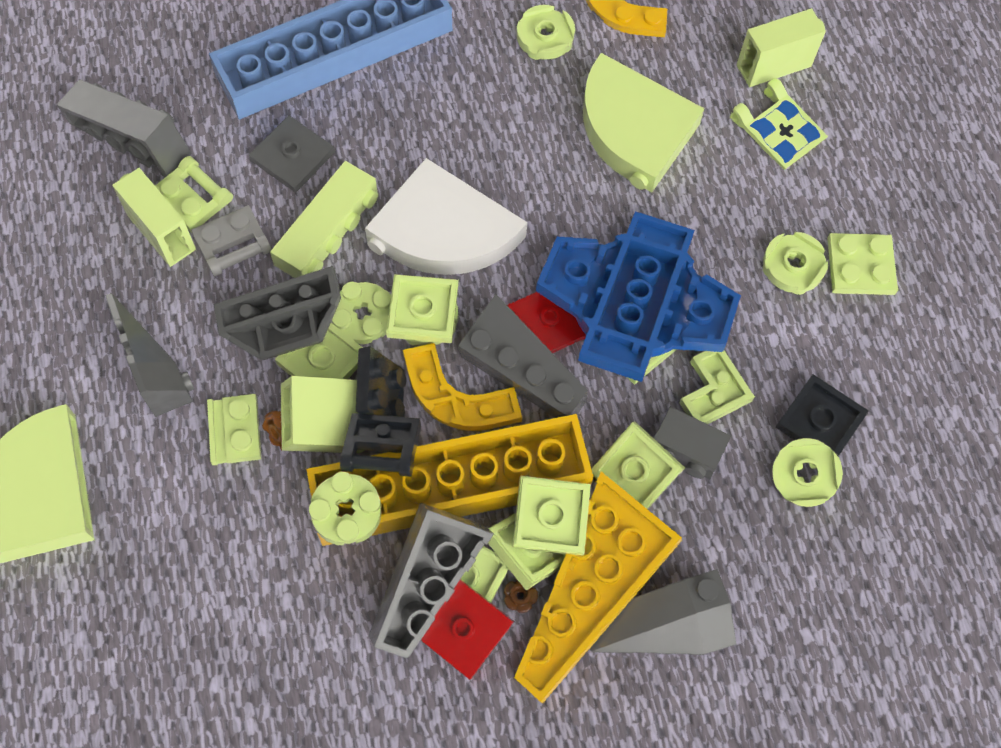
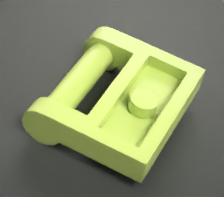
M187 156L179 163L178 168L156 184L155 187L184 219L187 229L192 233V229L203 225L231 202L233 194L226 188H221L198 167L199 163L193 157ZM190 175L213 199L207 203L183 180Z

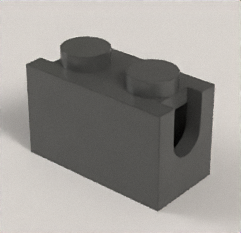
M670 406L654 439L685 467L686 473L697 479L705 477L710 480L731 435Z

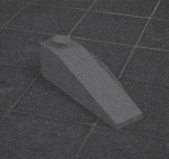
M112 293L105 295L113 320L121 334L119 337L128 355L126 358L139 393L154 416L157 417L193 402L189 391L195 388L188 372H180L176 362Z
M718 569L683 579L633 598L591 646L590 651L598 653L705 655L736 645L731 603Z

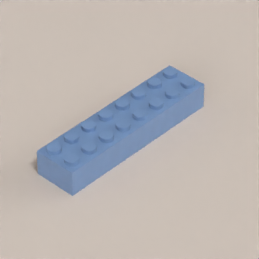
M340 0L211 52L209 57L215 76L240 120L453 31L452 7L447 0Z

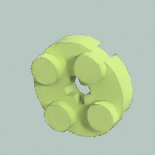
M538 5L528 9L523 14L520 22L518 21L517 41L530 58L535 60L554 59L569 52L572 48L575 24L571 16L564 10L563 13L554 10V6ZM541 29H546L547 32L553 33H551L550 35H542Z
M795 232L794 235L786 236L781 234L769 243L765 251L763 272L771 283L779 289L801 295L819 285L828 269V260L826 262L825 250L822 244L814 237L802 232ZM788 258L790 260L799 258L801 260L799 264L801 267L791 266Z
M346 283L340 291L341 300L333 316V324L358 344L372 343L373 340H377L381 336L384 337L387 330L391 294L373 283ZM368 307V312L372 314L370 316L365 315L363 320L358 319V314L355 310Z
M810 438L790 442L780 450L772 468V477L776 489L784 499L803 507L821 505L829 500L838 490L843 476L841 461L836 453L821 441ZM803 463H809L811 469L817 470V475L812 476L809 483L804 482L803 477L797 476V470L803 468Z
M338 472L317 487L311 498L309 513L315 530L326 541L335 545L351 544L354 542L357 544L368 539L377 529L381 520V501L376 488L367 479L347 472ZM348 501L353 503L352 509L355 511L353 515L345 514L342 517L338 516L340 511L338 505L340 503H347Z

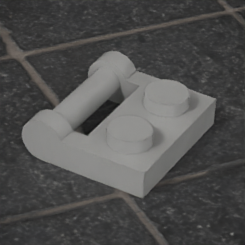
M249 205L191 230L214 277L222 274V270L260 253L263 255L268 254L272 250ZM255 238L256 242L217 259L214 256L250 239Z

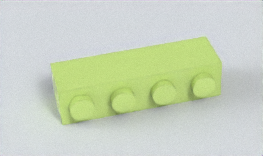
M344 161L270 251L274 266L294 278L321 270L323 261L329 253H336L341 246L342 237L348 230L353 231L357 227L360 215L365 208L370 209L376 203L378 198L376 178Z

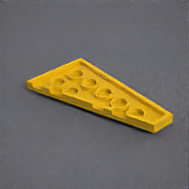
M602 471L599 474L596 482L597 485L589 500L585 553L583 556L565 555L554 581L550 597L541 612L542 616L534 635L530 638L514 676L541 703H544L682 541L681 536Z

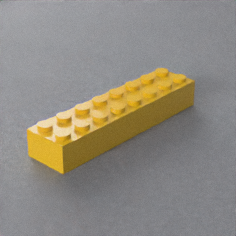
M577 414L417 446L411 477L400 476L399 472L354 469L353 472H347L367 479L376 488L381 501V520L371 536L411 528L420 503L460 517L516 506L521 476L592 484L593 473ZM387 452L372 456L401 458V453ZM340 462L306 469L311 498L323 481L333 477L338 472H346L341 471ZM349 501L347 503H340L338 505L340 510L338 516L342 517L345 514L353 515L355 512L352 509L353 503ZM318 534L322 546L332 544Z

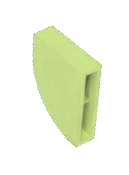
M601 53L593 64L586 82L583 121L587 136L602 160L614 171L630 180L634 187L653 192L700 125L705 108Z
M67 404L44 410L29 417L8 431L0 439V563L94 540L76 416Z

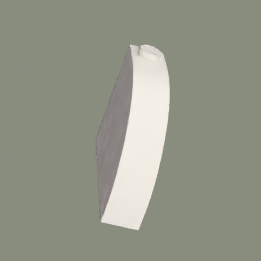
M426 158L365 227L369 248L378 255L384 253L402 265L418 271L452 275L480 270L506 257L525 239L527 222Z

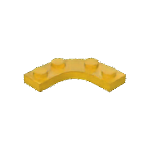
M586 0L591 11H594L604 20L603 23L615 30L634 35L665 38L667 8L638 6L630 4L625 0Z
M435 343L403 350L413 393L423 409L434 419L447 426L467 431H482L522 422L523 417L514 387L486 394L468 395L455 390L447 383L442 373Z

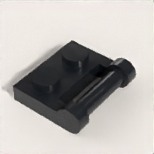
M352 413L340 459L341 471L353 472L354 469L399 472L400 476L411 477L421 431L420 418ZM357 450L401 453V458L356 455Z

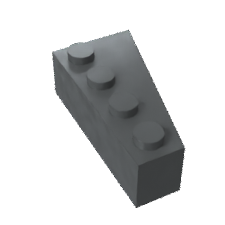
M495 294L458 345L461 357L508 388L514 387L516 393L555 418L578 414L587 402L588 390Z

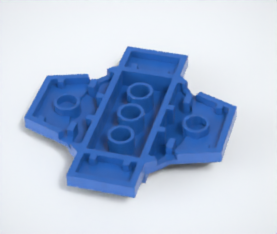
M636 211L627 233L615 236L613 242L605 245L599 244L597 239L557 236L536 285V292L576 317L579 326L586 334L578 361L640 382L643 381L651 357L662 355L673 349L723 352L741 295L707 274L701 277L696 273L693 267L694 260L687 253L695 230Z

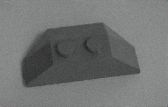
M330 266L213 304L218 333L221 337L260 360H267L323 342L341 296L335 267Z

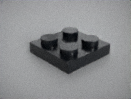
M371 346L359 348L356 412L358 414L405 417V406L403 403L404 387L406 386L405 370Z
M812 374L775 428L793 440L803 438L819 440L829 446L839 456L869 410Z

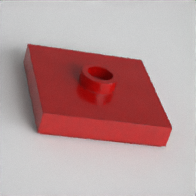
M538 292L507 305L552 353L586 338V334L579 326L576 317Z
M460 579L454 588V593L447 602H444L434 616L435 620L421 641L471 680L515 621Z

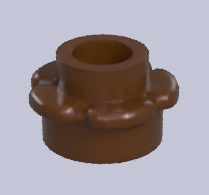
M518 580L516 582L510 581L504 588V603L510 610L526 613L532 609V604L537 602L538 592L536 588L531 587L525 590ZM521 592L524 594V597L518 598L517 594Z

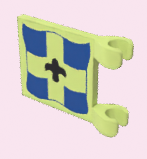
M774 78L768 82V87L764 90V94L775 102L773 106L753 119L747 106L740 103L734 107V112L731 113L730 118L739 127L743 128L785 170L828 136L787 94L781 81Z

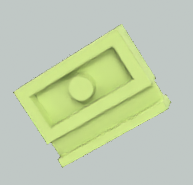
M256 394L224 397L222 400L215 401L207 399L211 464L218 465L222 463L260 460L261 446Z

